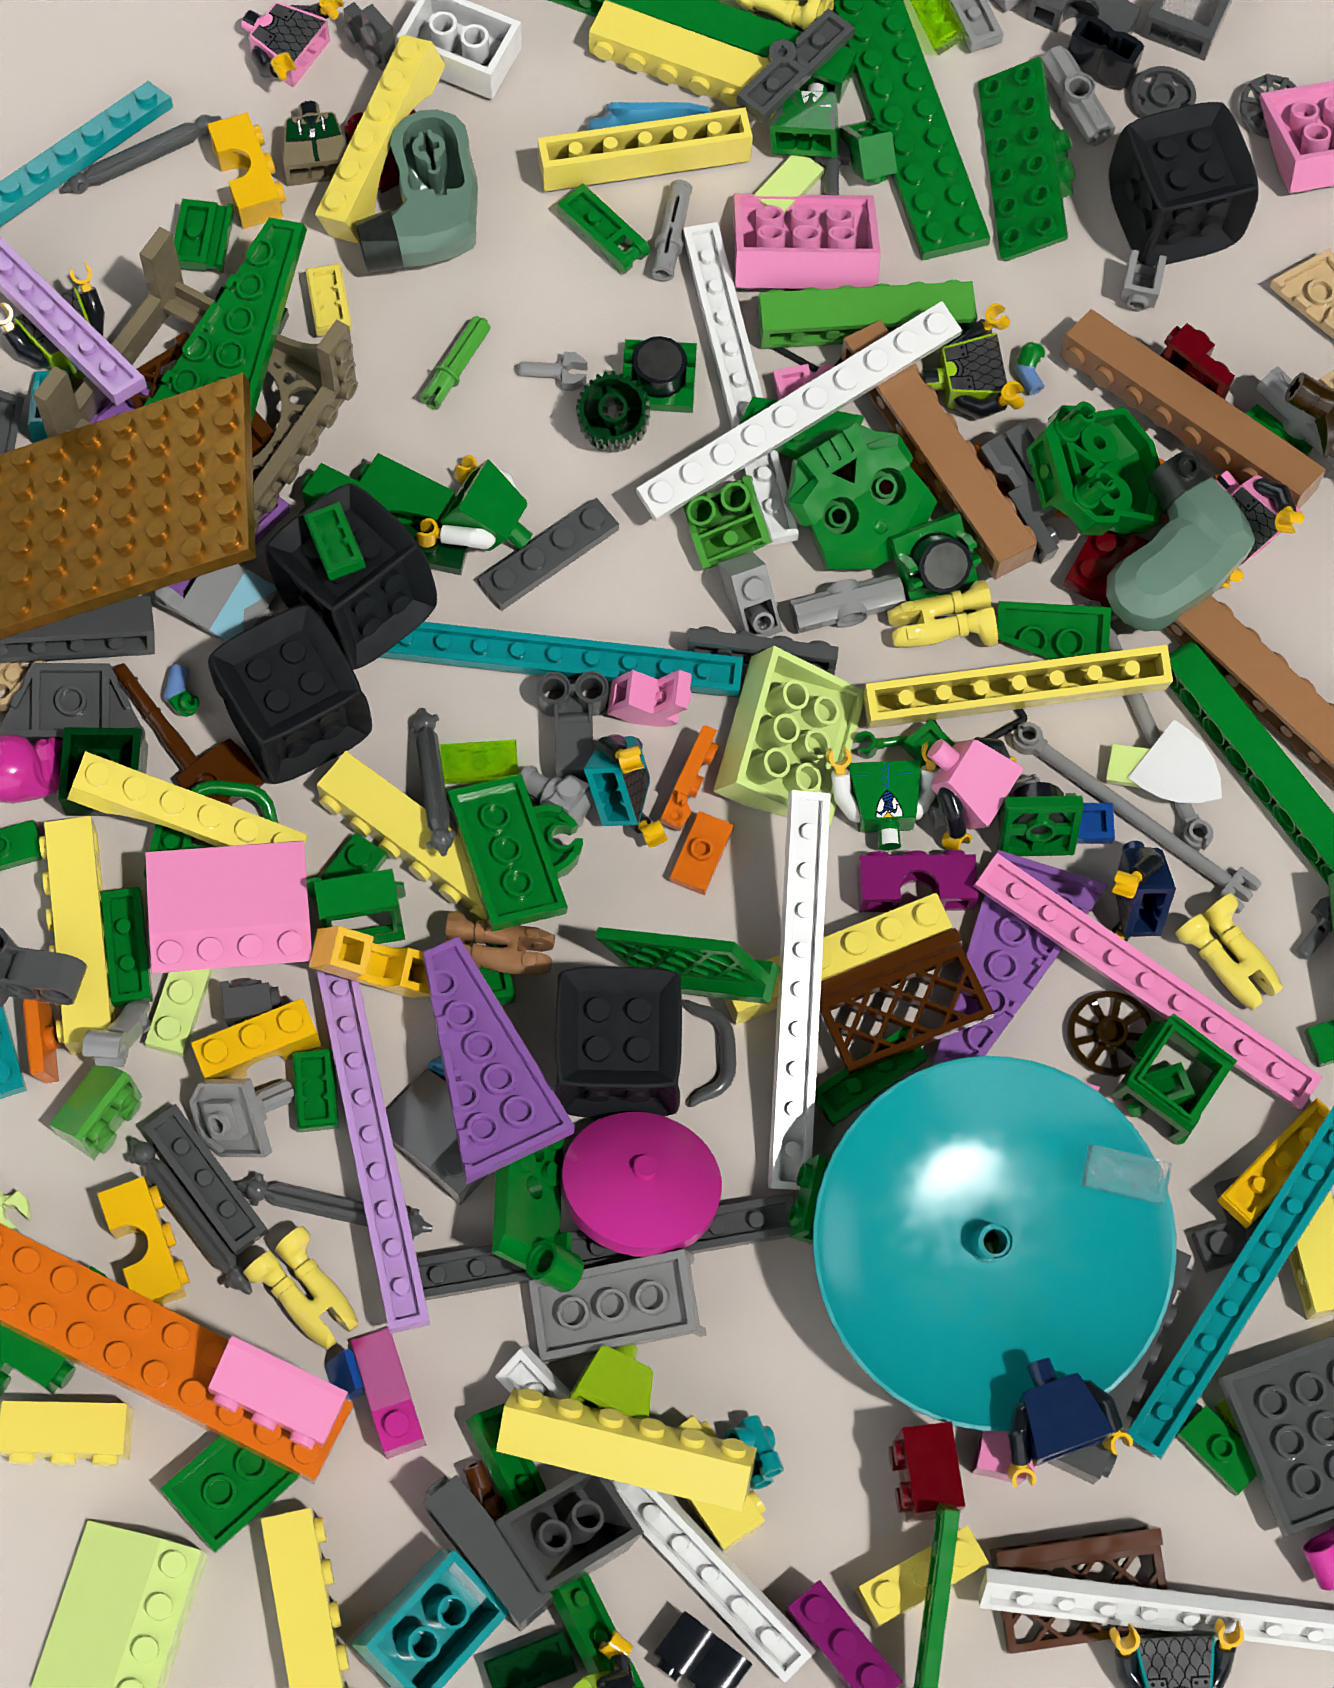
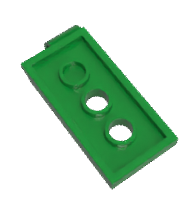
M561 1139L496 1170L492 1253L525 1269L531 1278L564 1293L577 1286L583 1275L584 1264L582 1258L572 1252V1234L569 1232L560 1234V1177L564 1139Z

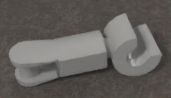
M143 1000L130 1002L125 1006L120 1016L106 1030L88 1031L83 1040V1056L94 1057L96 1066L124 1067L129 1048L142 1034L150 1029L152 1022L147 1019V1012L150 1009L149 1002Z

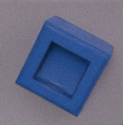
M343 1350L327 1362L325 1369L329 1383L347 1391L346 1400L365 1394L356 1357L352 1350Z

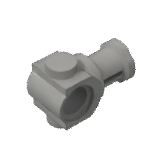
M532 765L526 766L520 772L531 799L539 802L540 805L562 806V811L577 822L578 828L582 826L584 817L595 803L588 783L573 775H567L564 779L558 776L550 779L538 773V769Z

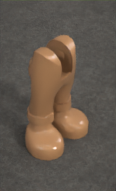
M449 912L444 943L458 936L463 943L465 941L479 943H473V946L464 944L479 969L487 968L514 975H538L551 972L552 958L550 956L526 950L540 952L552 950L555 943L554 934L537 927L521 925L491 932L487 920H477L474 923L467 920L466 916L461 912ZM489 943V944H495V945H502V946H505V947H504V948L488 947V946H483V945H481V944Z

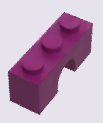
M914 850L906 852L904 855H889L884 851H873L867 853L866 856H860L857 866L859 912H888L898 908L901 901L900 889L912 882L926 885L933 894L937 892L945 911L974 910L978 900V889L973 887L977 882L976 854H965L962 850H948L943 852L942 855H927L925 851Z
M821 1580L811 1586L784 1611L803 1636L816 1646L830 1662L845 1688H897L903 1683Z

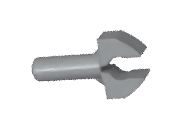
M564 352V358L558 363L522 361L519 364L518 372L521 376L556 378L562 383V390L574 391L587 382V375L571 374L568 371L571 369L587 370V361L576 352Z

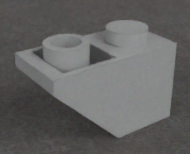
M753 551L718 563L727 599L741 630L752 632L758 637H768L782 632L766 564Z

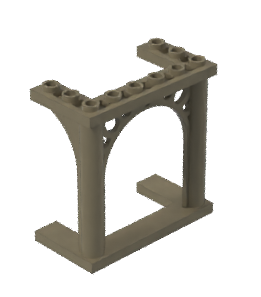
M162 227L157 229L139 253L149 295L111 344L131 365L134 364L169 315L196 328L212 302H217L184 284L173 235ZM337 319L318 344L299 342L277 333L267 372L275 381L281 396V416L278 427L270 442L259 454L252 458L253 470L262 469L261 472H258L256 480H253L255 535L261 518L266 512L270 513L275 508L279 500L280 491L285 484L289 485L294 481L299 471V464L305 456L313 454L325 428L329 429L334 424L340 406L345 400L349 401L357 390L358 382L356 381L350 328ZM56 366L53 367L33 394L48 438L92 424L90 421L108 398L88 377L74 394L68 373ZM287 375L294 380L289 385L284 382ZM306 390L315 394L312 401L304 405L290 402V397L299 391ZM292 415H301L296 419L297 422L295 424L289 422ZM276 444H280L277 450L273 449Z

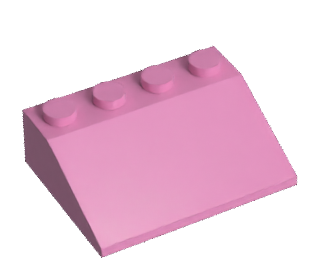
M1334 80L1260 93V103L1277 169L1289 193L1334 186Z
M734 194L735 288H745L748 290L780 288L791 291L810 287L837 289L846 285L873 287L878 284L881 252L874 196L800 195L798 197ZM759 199H796L794 204L785 212L780 207L773 205L765 206L759 201Z
M304 841L145 852L152 973L310 961L312 939L308 889L306 885L307 872Z

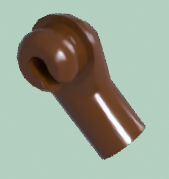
M479 1460L466 1465L463 1471L472 1494L493 1520L501 1518L506 1512V1504L500 1495H495L483 1462Z

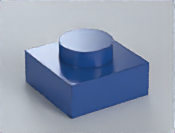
M1084 803L1077 844H1113L1115 840L1113 803Z

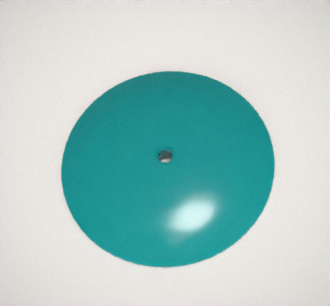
M979 1056L943 1062L918 1071L890 1087L859 1114L834 1150L822 1178L813 1220V1256L821 1298L829 1319L841 1342L853 1359L875 1383L911 1409L941 1422L952 1421L954 1426L982 1431H1009L1012 1410L1019 1403L1020 1396L1024 1391L1035 1387L1027 1369V1366L1044 1358H1050L1058 1379L1078 1373L1083 1380H1091L1107 1393L1113 1390L1134 1369L1158 1332L1168 1307L1176 1267V1229L1173 1208L1160 1168L1146 1142L1133 1124L1115 1105L1078 1078L1054 1067L1013 1057ZM988 1231L994 1232L999 1238V1247L995 1253H990L984 1246V1236Z

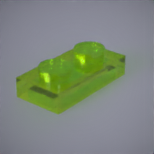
M910 0L934 51L938 55H941L968 37L951 0Z
M516 739L440 744L445 785L481 783L518 775Z

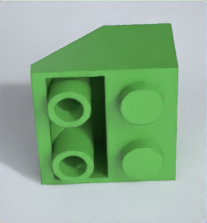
M95 1064L49 1126L57 1136L92 1160H95L100 1153L105 1154L113 1146L117 1138L116 1131L124 1121L129 1122L134 1118L141 1107L140 1099L143 1096L129 1074L112 1066H96Z

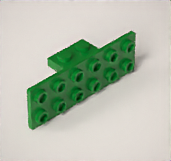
M1040 57L978 81L1000 257L1005 262L1068 239L1063 198L1074 194L1072 180L1075 179V170L1068 158L1067 151L1071 149V141L1065 129L1061 130L1051 118L1044 62Z

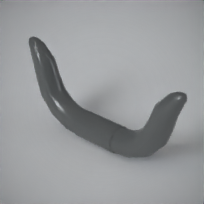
M685 1000L686 1008L695 1016L712 1022L717 1027L720 1035L721 1073L714 1083L698 1090L691 1097L689 1107H694L704 1101L722 1095L731 1086L736 1074V1042L734 1029L728 1017L716 1008Z

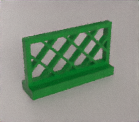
M598 927L595 937L628 967L658 968L678 973L681 977V994L769 1004L780 967L773 961L753 959L734 941Z

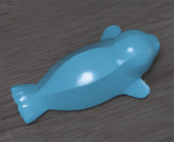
M611 102V104L606 105L605 111L607 114L605 116L593 118L589 121L588 130L711 113L707 106L687 102Z

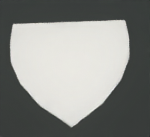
M1176 720L1172 721L1128 777L1132 782L1153 795L1178 803H1204L1222 799L1221 777L1213 756L1196 735Z

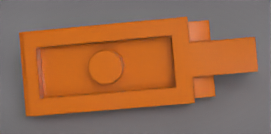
M707 725L702 726L661 816L660 822L681 831L689 819L691 810L687 802L688 796L696 798L704 780V777L698 775L703 763L711 765L719 747L718 744L713 743L717 732L716 729Z

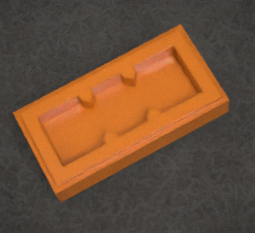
M699 811L669 881L705 896L734 830V824Z
M24 999L23 1008L30 1074L45 1084L59 1081L56 1049H59L60 1043L57 1038L56 1027L53 1024L52 1006L46 1002Z

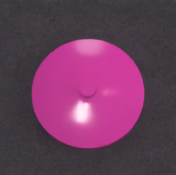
M624 1112L609 1115L591 1123L575 1137L563 1161L560 1188L567 1212L579 1229L588 1237L615 1252L637 1257H647L685 1249L702 1237L716 1216L722 1193V1179L713 1153L704 1141L689 1128L677 1121L657 1114Z

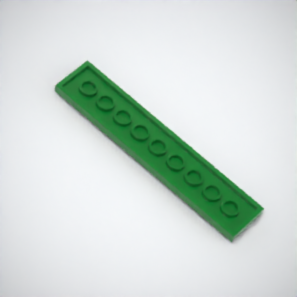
M834 0L833 12L855 28L854 37L845 45L857 51L854 72L870 117L892 131L898 173L891 175L922 261L989 245L990 234L904 1Z

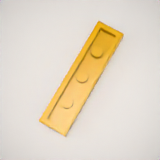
M1316 1098L1216 1201L1247 1229L1274 1201L1331 1110Z

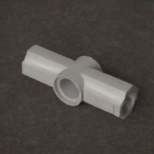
M1058 45L1051 48L1041 59L1044 62L1045 74L1060 98L1059 107L1061 112L1065 116L1072 118L1087 145L1092 144L1096 146L1104 143L1107 138L1114 134L1115 126L1094 93L1095 82L1093 78L1086 73H1082L1067 47Z
M1277 366L1256 386L1257 391L1284 417L1282 425L1287 434L1296 439H1306L1323 456L1321 440L1315 423L1316 418L1285 401L1286 391L1293 380ZM1329 455L1327 458L1324 457L1332 466L1334 465L1333 457Z
M894 573L859 583L855 579L841 580L829 586L825 592L790 600L789 607L794 627L799 634L837 624L839 627H851L865 621L869 615L890 610L906 602L902 581Z

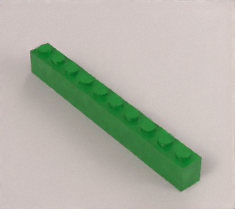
M605 0L548 1L597 17ZM607 0L767 59L772 43L783 39L795 44L796 38L803 33L802 31L787 27L781 22L770 21L753 15L747 10H739L722 4L718 0ZM844 45L799 90L807 91V87L810 84L820 83L826 87L827 92H834L837 95V103L840 104L854 73L857 51Z

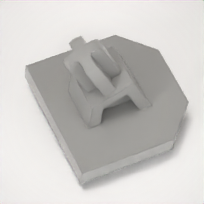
M251 1078L205 1079L197 1085L189 1104L200 1138L219 1157H266L272 1153L264 1121L267 1120L266 1113L293 1102L295 1090L288 1080H282L255 1092Z

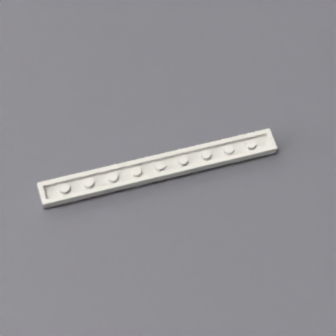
M718 222L683 228V239L733 429L739 425L752 397L763 398L719 225ZM773 450L742 469L744 476L750 475L753 478L757 498L771 533L773 542L766 546L797 541L799 536L796 521L784 502L788 490L778 452Z
M943 301L939 302L636 488V494L654 521L661 520L690 502L693 498L705 493L960 336L962 329Z
M792 790L788 793L768 1188L800 1190V1186L796 1184L798 1171L804 1162L806 1163L807 1160L812 1158L831 793Z
M527 1345L520 1348L495 1376L510 1393L514 1388L519 1390L528 1388L539 1391L543 1396L561 1400L567 1398L571 1392ZM610 1480L644 1531L643 1534L779 1678L786 1683L817 1649L669 1494Z
M986 1568L978 1593L979 1608L1120 1626H1128L1131 1623L1133 1627L1202 1636L1214 1635V1637H1218L1215 1623L1220 1618H1223L1225 1623L1224 1633L1233 1632L1236 1628V1621L1239 1620L1244 1632L1243 1641L1334 1652V1610Z

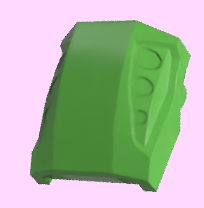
M750 475L742 477L743 481L739 479L737 482H731L721 487L722 489L718 491L708 492L706 496L695 497L683 505L690 534L704 570L718 566V563L756 551L773 542L757 498L753 478Z

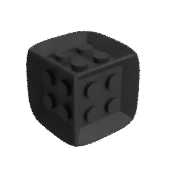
M1204 102L1151 114L1128 124L1118 137L1109 167L1110 194L1131 250L1139 251L1137 260L1141 265L1156 266L1160 255L1167 256L1165 265L1206 256L1234 245L1243 237L1257 205L1259 196L1258 179L1254 163L1238 124L1224 103Z
M348 483L324 495L283 526L266 545V562L283 602L289 609L300 605H310L325 622L353 670L366 666L390 650L420 626L437 605L435 582L427 557L407 528L368 492L355 484ZM340 502L366 568L330 581L303 515Z
M308 604L285 610L241 632L220 645L208 658V666L214 686L224 700L227 712L255 762L272 784L290 781L333 760L345 751L355 747L372 731L369 704L366 696L361 691L358 679L350 663L325 622Z
M596 966L561 971L558 975L556 1000L555 1060L557 1086L555 1094L567 1114L585 1118H604L624 1112H646L661 1116L676 1114L680 1104L678 1079L682 1050L680 975L673 971L649 967Z

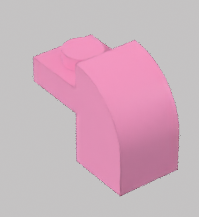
M679 669L660 679H655L635 670L627 672L612 680L607 714L638 725L665 727L678 724L679 713L687 710L691 700L690 684L692 674Z

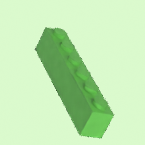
M948 280L943 283L926 284L924 282H912L908 285L891 286L882 283L873 287L846 285L837 289L810 287L801 291L774 289L759 293L757 319L761 349L843 344L845 337L879 320L883 322L888 331H894L943 301L963 332L975 324L978 319L973 282Z

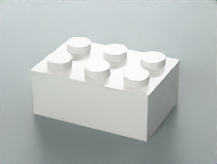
M418 0L396 36L397 43L401 35L432 41L446 65L440 79L491 100L494 98L522 48L520 21L468 0Z

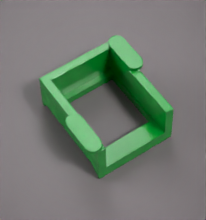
M393 868L326 880L317 877L306 880L309 895L316 896L319 919L323 928L333 927L332 921L390 911L392 924L355 931L373 936L372 943L375 944L405 940L399 899L404 898L406 893L404 883L401 881L395 882Z
M1173 1013L1162 1022L1153 1021L1147 1026L1133 1048L1137 1058L1112 1096L1120 1099L1127 1093L1131 1094L1175 1127L1169 1138L1174 1144L1181 1145L1188 1139L1199 1122L1202 1112L1237 1060ZM1168 1039H1171L1213 1071L1197 1094L1196 1102H1193L1186 1111L1142 1079Z

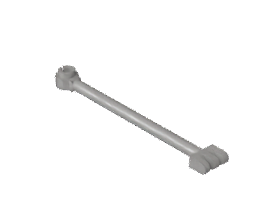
M1089 601V606L1102 607L1098 601ZM1085 603L1077 604L1080 606H1086ZM1111 608V622L1118 620L1119 616ZM1110 622L1108 652L1121 651L1123 649ZM1143 694L1127 695L1151 749L1160 738V732ZM1174 802L1182 820L1181 840L1198 852L1201 849V843H1203L1202 849L1205 850L1213 839L1212 827L1206 821L1200 819L1198 814H1195L1191 803ZM1194 828H1199L1204 832L1203 840L1202 837H1197L1193 833Z
M1023 722L1014 730L1011 741L1015 751L1023 755L1041 757L1103 803H1113L1114 811L1222 887L1223 890L1216 899L1217 901L1232 893L1240 900L1249 902L1253 896L1249 889L1257 891L1261 886V881L1243 867H1240L1235 875L1231 876L1048 745V741L1043 738L1042 730L1035 723ZM1022 732H1031L1035 738L1032 740L1025 739ZM1238 900V907L1235 911L1237 914L1244 908V904L1240 900Z

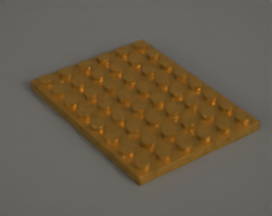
M244 373L0 454V640L256 558L250 382Z

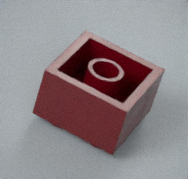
M952 1421L902 1428L893 1440V1446H889L892 1471H899L900 1477L899 1487L895 1488L898 1512L905 1513L907 1523L935 1519L939 1503L954 1505L961 1512L966 1505Z

